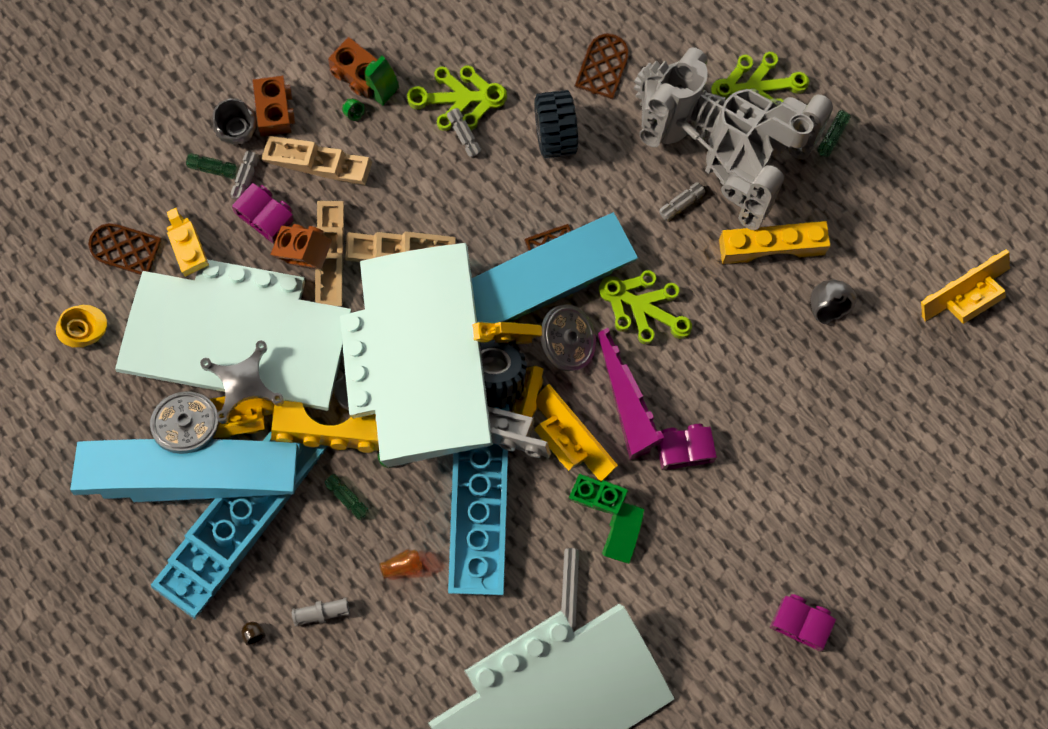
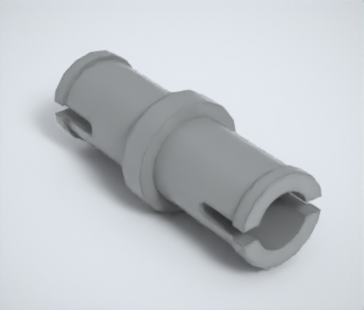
M347 598L326 603L317 601L316 605L292 609L295 627L316 621L325 623L326 619L350 615Z

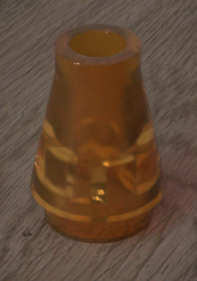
M408 548L389 560L381 562L380 569L384 579L417 575V572L422 570V563L416 549L410 551Z

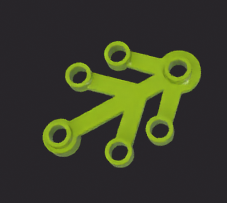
M767 52L762 58L761 65L746 83L736 84L743 73L750 71L753 65V59L749 55H742L738 59L736 68L727 79H718L713 83L711 94L724 97L727 100L728 97L740 90L756 89L759 91L758 94L763 97L773 99L765 91L789 89L795 94H801L807 90L809 78L803 72H795L789 78L761 81L770 69L775 68L778 62V56L774 52ZM766 58H772L774 63H768ZM747 61L749 66H743L740 62ZM801 78L804 83L799 84L795 79ZM725 87L728 89V92L723 93L720 91V88Z
M469 65L461 68L460 78L466 83L471 82L480 91L468 90L450 74L446 67H438L434 72L435 80L440 84L445 83L454 92L427 93L424 88L415 86L407 93L408 104L413 109H422L426 104L455 103L445 114L438 116L437 127L441 131H448L452 127L447 113L455 108L462 112L471 102H480L471 113L465 114L462 118L463 121H466L468 118L475 120L473 124H468L470 130H473L478 125L477 121L489 108H499L507 100V91L502 85L498 83L488 84ZM465 71H470L472 75L470 77H465L463 73ZM440 72L447 74L445 78H439L437 75ZM496 93L499 95V98L493 100L489 96ZM415 97H421L423 99L420 103H415L413 101ZM446 119L449 121V124L443 126L440 124V121Z
M646 270L641 276L624 281L614 276L606 277L601 281L599 286L600 296L605 301L611 303L616 319L615 328L618 331L625 332L631 325L630 317L624 314L621 302L623 301L632 308L639 331L638 340L642 344H650L654 338V331L648 326L645 314L669 326L672 335L678 339H684L690 335L692 323L687 317L679 316L676 318L651 304L666 299L670 301L675 300L679 294V287L675 283L666 284L664 289L635 296L628 291L642 286L645 288L654 286L656 281L654 272ZM650 276L653 281L646 283L643 277ZM614 285L617 287V291L610 292L607 287ZM672 288L676 294L669 295L666 290ZM624 319L628 325L622 327L618 324V321ZM683 322L687 328L680 330L677 324ZM643 332H648L651 335V338L644 339L642 338L641 334Z

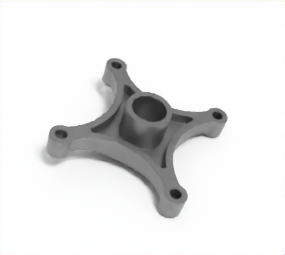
M258 341L253 354L248 359L235 365H217L212 363L209 358L201 360L200 365L202 369L217 375L224 384L225 403L222 410L216 415L221 424L227 423L232 410L246 400L255 398L266 399L273 402L276 406H281L284 403L283 396L280 393H273L267 389L259 376V363L261 357L268 349L264 341Z

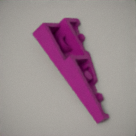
M606 328L598 333L631 461L650 453L652 447L662 444L664 436L661 431H657L653 422L654 416L651 411H648L643 395L627 364L623 365L619 356L620 350L617 345L615 346L610 331Z

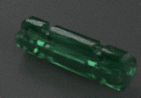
M844 110L838 111L817 149L820 155L824 157L830 156L851 118L849 113Z
M189 153L186 159V167L197 170L199 168L200 171L219 176L223 174L224 177L231 179L235 177L237 172V166L234 163L226 162L224 164L222 160L206 156L200 158L198 154Z
M336 474L330 475L325 480V486L331 492L334 491V495L348 510H352V514L358 520L366 516L369 512L368 508L363 502H359V498L345 484H341L342 481Z

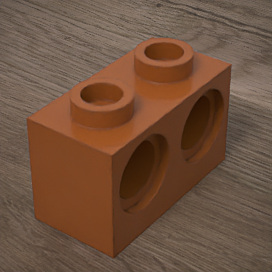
M348 37L328 58L330 72L338 80L344 79L348 82L350 89L358 96L363 94L369 99L373 95L374 90L366 85L365 80L360 78L365 75L367 66L373 60L377 61V59ZM344 60L353 61L350 65L341 64Z
M284 76L252 79L260 135L269 136L292 133L291 124L295 123L293 108H288V100H292L290 84H285ZM272 91L279 92L276 97L267 96ZM274 115L282 116L278 121L270 120Z
M293 224L292 227L281 226L270 255L289 265L322 269L332 240L324 236V231L317 227L309 226L307 229L297 224Z

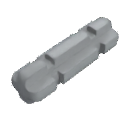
M455 108L448 112L447 117L450 123L454 124L453 128L462 145L465 144L468 156L473 157L479 154L481 148L474 141L475 137L467 122L463 121L461 111Z
M246 151L243 157L244 162L239 168L235 179L236 184L230 193L231 197L235 200H238L250 186L255 172L254 167L257 166L259 161L258 154Z
M699 182L690 186L689 191L685 190L672 199L670 204L660 208L659 213L665 221L671 220L675 217L676 213L679 214L693 204L695 199L698 200L705 194V189Z

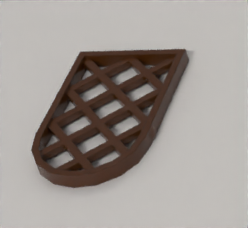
M608 33L594 38L587 49L574 87L613 100L628 58L627 44L623 39L615 34ZM606 38L608 44L601 47L598 40ZM594 43H595L596 46H597V49H595V50H593V51H590L591 48H592V46H593ZM621 43L624 46V50L617 52L614 45ZM611 47L614 54L606 57L603 50ZM600 52L603 59L595 62L592 54ZM626 53L623 62L620 58V55ZM589 57L592 64L585 66L587 58ZM616 57L620 64L612 68L608 60ZM605 62L608 70L600 72L597 65ZM594 67L597 75L589 78L586 70ZM621 68L619 76L617 78L614 71ZM582 72H583V74H584V76L586 77V79L583 80V81H581V82H579L580 77H581ZM611 72L614 80L606 83L603 76ZM600 78L603 85L595 88L592 80ZM585 83H589L591 88L582 85ZM615 84L613 92L611 93L608 86ZM605 88L607 93L601 92L599 90Z
M107 223L100 225L92 232L88 246L90 253L99 262L142 275L143 271H150L162 239L161 237L122 225ZM110 227L119 228V230L112 233ZM107 228L109 235L100 238L98 232ZM126 231L135 233L137 235L129 238ZM123 232L126 240L117 243L114 236ZM95 235H96V237H97L98 240L92 242V241H93V238H94ZM140 237L144 245L135 249L131 241ZM144 237H148L154 240L146 243ZM112 238L115 245L106 249L103 241ZM129 243L132 251L123 254L120 247ZM100 244L103 251L94 254L92 247ZM155 244L153 252L151 253L149 246ZM146 248L149 256L140 260L137 252ZM117 249L120 256L111 260L108 252ZM105 254L108 261L102 260L99 257ZM134 254L137 262L128 266L125 258ZM122 260L125 266H121L115 263ZM149 260V263H148L147 268H146V270H145V268H144V266H143L142 263H144V262H146V261ZM139 265L142 272L131 268Z

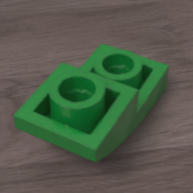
M382 55L377 61L373 60L365 70L366 85L374 90L375 100L384 105L399 88L397 77L387 59Z
M579 474L569 500L618 516L628 489L604 480L600 482Z
M624 502L618 516H612L609 524L611 530L602 551L605 557L630 563L638 539L644 508Z

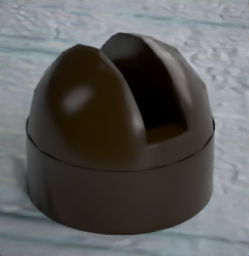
M253 621L247 622L241 630V635L246 645H253L266 636L262 626Z

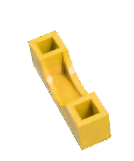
M827 221L765 226L759 227L757 230H750L748 228L722 230L719 245L722 264L749 262L755 258L771 254H793L798 257L825 255L828 251L830 241Z
M284 401L281 406L274 405L271 440L276 442L303 443L307 447L325 445L331 446V448L336 450L355 448L364 453H370L374 450L379 451L376 414L354 419L350 417L341 424L327 426L312 420L300 402Z

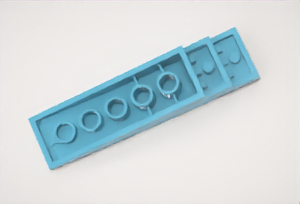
M613 212L472 278L477 323L511 322L586 288L588 284L610 275L614 270L636 261L638 257L615 213Z
M506 404V408L501 410L509 411V405ZM492 443L490 446L453 453L448 594L503 595L508 450L501 448L498 444Z
M271 431L263 440L276 442L275 440H271ZM297 443L294 492L328 446L307 447L303 443ZM292 494L215 498L185 534V540L168 559V564L151 583V588L193 619H196Z
M154 439L77 442L70 491L73 495L101 494L104 499L130 497L133 502L294 494L298 445L297 443L212 439L206 446L197 451L177 454L163 449Z

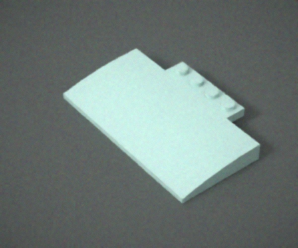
M460 243L430 247L360 261L365 310L340 315L349 415L353 419L376 414L380 461L385 466L392 467L492 445L480 342L473 339V324L477 323L467 244Z
M207 260L209 266L197 271L195 280L146 271L142 272L115 368L116 372L225 392L221 379L214 373L203 370L200 365L201 360L209 358L212 363L217 365H235L248 359L255 351L256 343L262 340L268 348L259 363V376L265 387L273 393H280L284 401L300 402L304 407L328 411L343 354L340 315L351 313V309L301 300L305 277Z
M618 604L576 631H573L565 615L560 611L464 670L476 693L428 723L431 729H628L674 700V697L625 607Z

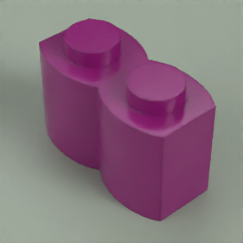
M252 183L232 205L233 212L258 233L274 243L281 226L289 227L294 221L293 214L291 213L293 210L284 201L277 202L272 199V193L265 186L260 185L258 187Z
M699 423L688 426V430L677 431L675 427L663 429L661 431L664 436L663 442L657 445L661 469L671 470L715 462L717 456L711 427H704L703 424Z
M791 594L790 597L784 596L770 628L817 651L823 650L836 621L835 618L830 616L831 611L820 606H816L815 609L805 604L806 600L795 594Z

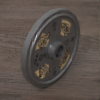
M573 305L557 306L547 313L542 323L541 342L543 350L552 364L564 371H575L582 369L591 361L595 352L596 336L590 319L581 309Z
M178 392L166 397L156 406L150 419V430L156 443L163 449L177 454L191 453L206 446L215 436L219 421L216 418L218 412L213 402L206 396L197 392Z

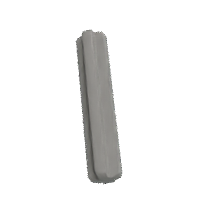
M567 548L564 551L561 612L565 615L572 629H575L579 550Z

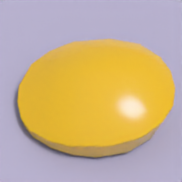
M91 305L73 306L66 309L60 315L56 324V335L64 345L72 348L91 345L97 342L106 332V316L100 309ZM77 326L82 327L85 332H83V331H82L80 328H78Z

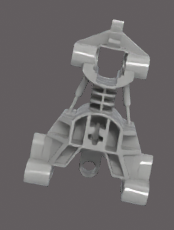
M689 48L680 61L668 65L666 61L661 65L657 61L653 65L648 63L634 80L636 83L634 90L638 91L635 96L642 99L640 106H642L643 129L639 133L641 140L650 147H658L661 142L664 144L675 143L683 139L687 134L695 141L698 140L708 149L705 171L708 174L714 172L721 181L720 183L723 184L721 192L724 197L741 207L739 213L740 223L750 230H757L772 210L784 181V176L779 169L774 166L765 165L770 160L771 155H782L786 147H788L789 152L795 158L807 159L823 134L833 111L832 102L823 95H814L808 105L792 97L785 98L781 102L775 98L767 99L758 94L759 91L756 89L740 90L725 100L726 98L708 93L704 90L708 76L706 67L708 59L704 52L698 48ZM706 136L709 137L708 143L710 145L703 140Z

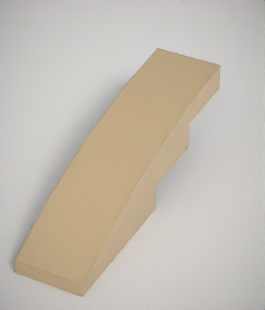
M273 136L268 137L262 156L263 162L328 179L366 185L372 165V160L369 157L345 154L341 149L319 147L315 142Z
M317 201V228L323 230V235L331 239L332 242L322 269H315V302L342 306L344 201Z
M348 232L346 235L345 261L360 262L406 251L455 244V237L404 232L402 235L376 232L375 235Z

